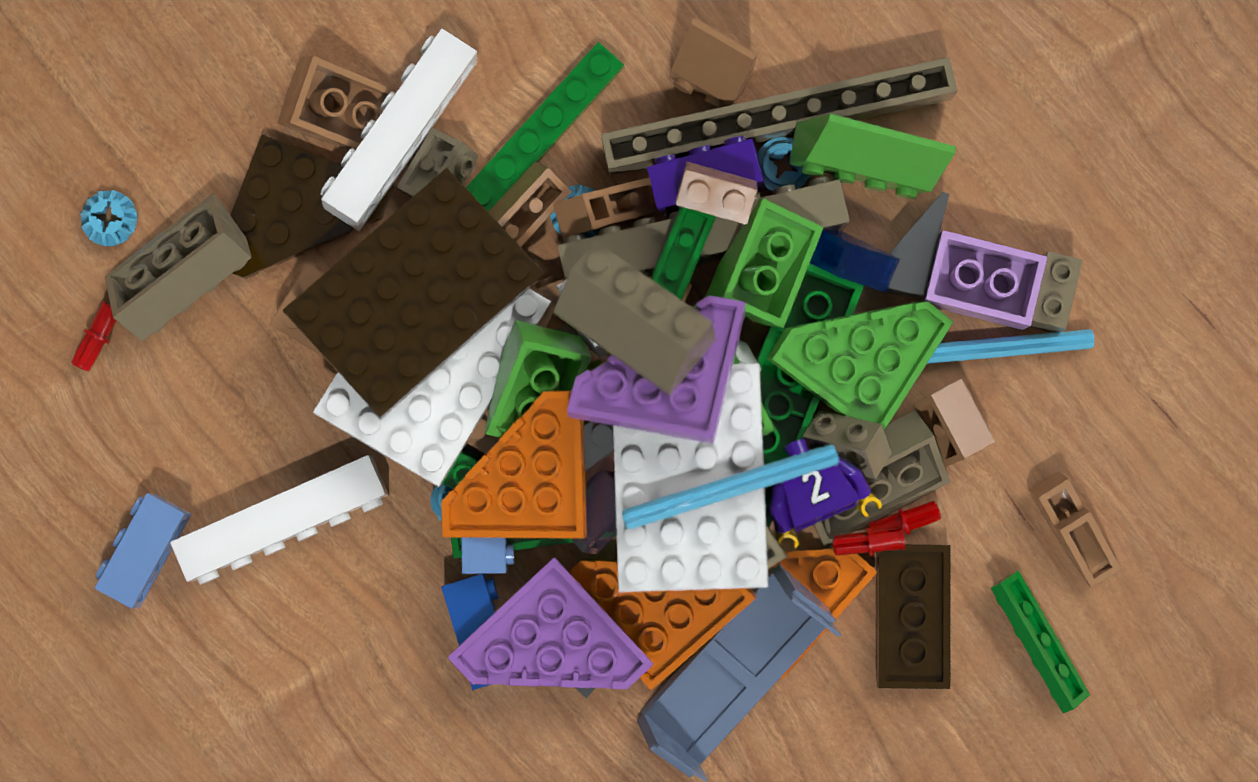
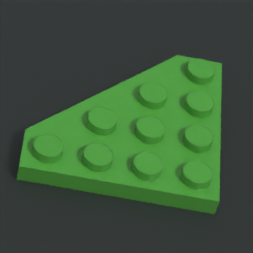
M917 301L788 327L772 348L767 359L838 414L882 424L883 430H885L953 321L929 301Z

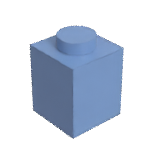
M462 537V574L506 573L508 571V564H514V543H507V538Z

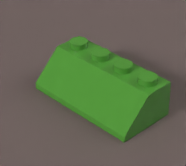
M826 114L796 122L790 164L802 167V173L808 175L823 176V173L834 175V181L840 179L841 183L853 184L856 180L864 182L865 188L869 190L886 191V188L896 190L895 195L898 197L916 199L917 194L933 190L955 155L956 146L833 114Z

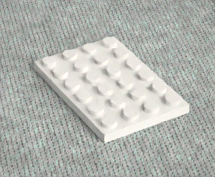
M528 289L383 419L376 415L339 373L334 377L313 413L439 488L492 401L502 352L515 320L538 325L549 308L551 301Z
M737 364L732 367L715 444L613 425L619 592L768 587L765 487L634 529L626 528L622 518V511L624 509L764 466L760 364Z

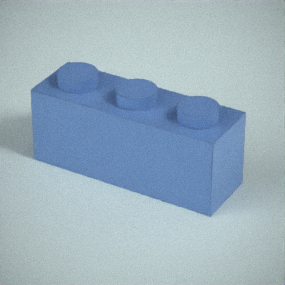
M147 493L145 497L140 496L130 512V515L133 516L131 523L127 529L122 528L113 543V547L116 548L110 561L106 559L101 564L95 576L99 581L94 589L131 609L142 606L173 549L170 542L179 538L192 513L153 493Z

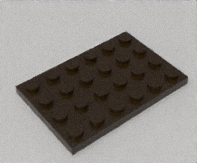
M445 168L285 307L283 312L376 415L383 419L544 276V272L450 170Z

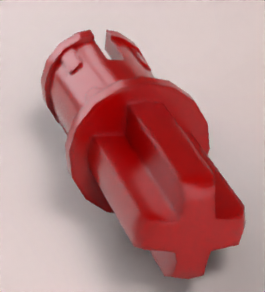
M102 301L89 328H84L83 332L86 334L71 360V363L77 368L89 372L104 344L110 343L107 339L117 321L113 318L111 305Z
M931 501L902 511V508H900L898 513L868 523L871 530L903 527L904 533L908 536L911 535V530L939 521L941 513L936 502Z
M903 527L883 530H870V528H866V532L835 535L832 539L833 552L837 556L868 552L869 556H873L874 552L905 550V537Z

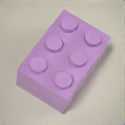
M942 230L939 234L925 295L921 301H929L938 309L1024 330L1031 326L1047 256Z

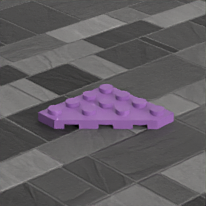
M708 296L697 303V307L693 309L713 322L716 340L670 396L612 355L601 366L591 372L587 370L575 378L567 409L568 416L715 444L746 311V302Z
M555 557L448 656L449 660L472 684L628 689L654 664Z

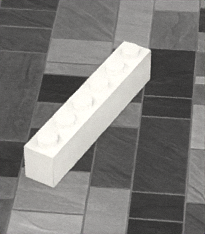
M441 29L436 37L431 35L426 40L421 49L423 56L416 65L411 63L402 75L401 82L403 84L396 93L392 91L388 94L381 106L383 112L377 121L371 120L366 125L361 134L363 141L356 150L351 148L341 162L343 169L336 179L330 177L321 190V195L323 196L321 200L324 209L358 231L366 223L477 64V51L444 29Z
M367 455L170 543L186 581L198 580L199 584L202 585L220 577L218 570L231 565L232 570H236L252 563L253 561L250 556L264 551L265 556H268L286 548L283 542L296 536L299 542L318 534L316 527L329 522L330 526L334 527L351 519L349 513L362 507L365 513L383 505L381 498L388 496L389 493L373 456Z

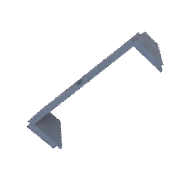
M780 564L776 568L770 567L768 570V587L751 588L757 595V598L692 654L641 709V716L637 719V723L649 749L690 778L696 775L704 782L708 780L701 767V763L825 628L838 637L841 635L833 623L836 619L828 607Z

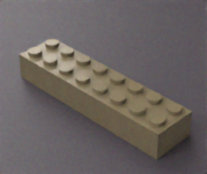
M829 176L809 181V186L795 190L794 185L782 186L774 189L773 195L762 197L824 227L820 237L843 232L850 222L840 179L830 181ZM759 193L755 195L751 212L760 199ZM679 211L670 213L668 220L655 222V218L638 220L634 222V228L622 231L620 226H612L599 230L600 236L586 239L585 234H578L564 238L565 244L558 245L565 279H568L572 268L595 241L645 276L651 277ZM717 216L696 266L722 260L744 224Z

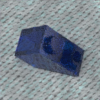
M823 230L810 263L837 277L887 292L900 259L841 230Z

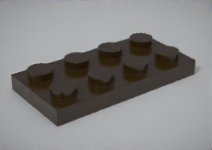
M905 544V550L877 552V688L950 689L951 545Z

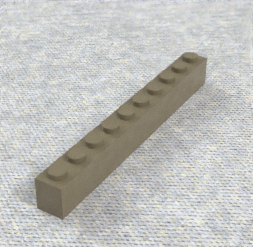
M950 57L608 132L601 134V142L608 173L611 176L655 165L654 160L662 156L675 155L676 159L689 156V150L696 147L709 145L710 149L724 146L725 140L737 136H745V140L752 139L754 144L778 137L792 136L795 134L796 122L826 114L859 121L950 101L957 93V87Z

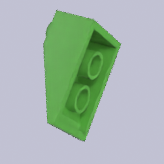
M760 198L749 215L747 225L744 224L718 264L706 297L715 296L746 302L745 317L765 326L784 328L824 227L764 198Z
M515 320L502 352L485 428L486 435L501 438L544 391L573 390L575 378L586 371L591 359V354L582 336Z

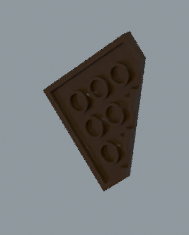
M262 134L230 214L245 235L252 258L247 261L243 268L231 274L244 279L259 274L264 269L276 264L279 265L304 254L309 249L331 242L355 230V228L325 210L321 200L323 197L321 195L323 186L330 177L336 179L343 169L341 164ZM394 184L391 185L364 225L383 218L395 187Z

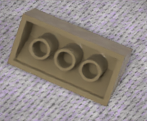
M214 193L105 276L113 318L141 341H144L151 334L159 332L168 321L179 313L188 310L193 302L206 292L214 290L223 279L234 271L243 268L247 261L252 258L245 235Z
M596 241L572 268L554 309L556 316L669 396L716 340L712 321Z
M916 410L887 425L884 432L892 453L876 479L864 477L871 489V493L881 501L882 507L878 509L873 501H870L865 506V511L869 517L864 516L854 507L814 524L813 527L824 547L832 544V539L835 535L851 534L869 525L868 522L876 521L950 483L935 437Z

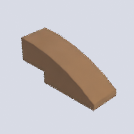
M1057 472L1028 490L1061 546L1089 587L1093 588L1121 570L1092 514L1084 508L1074 487L1066 476Z

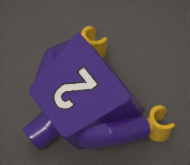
M805 439L797 440L785 447L788 457L810 451ZM838 456L839 463L837 465L773 484L770 511L776 531L775 538L781 545V541L785 538H792L794 547L797 548L798 539L795 534L796 532L854 507L864 516L869 517L865 511V506L870 501H873L874 505L880 509L882 507L881 501L871 493V489L861 470L841 456Z

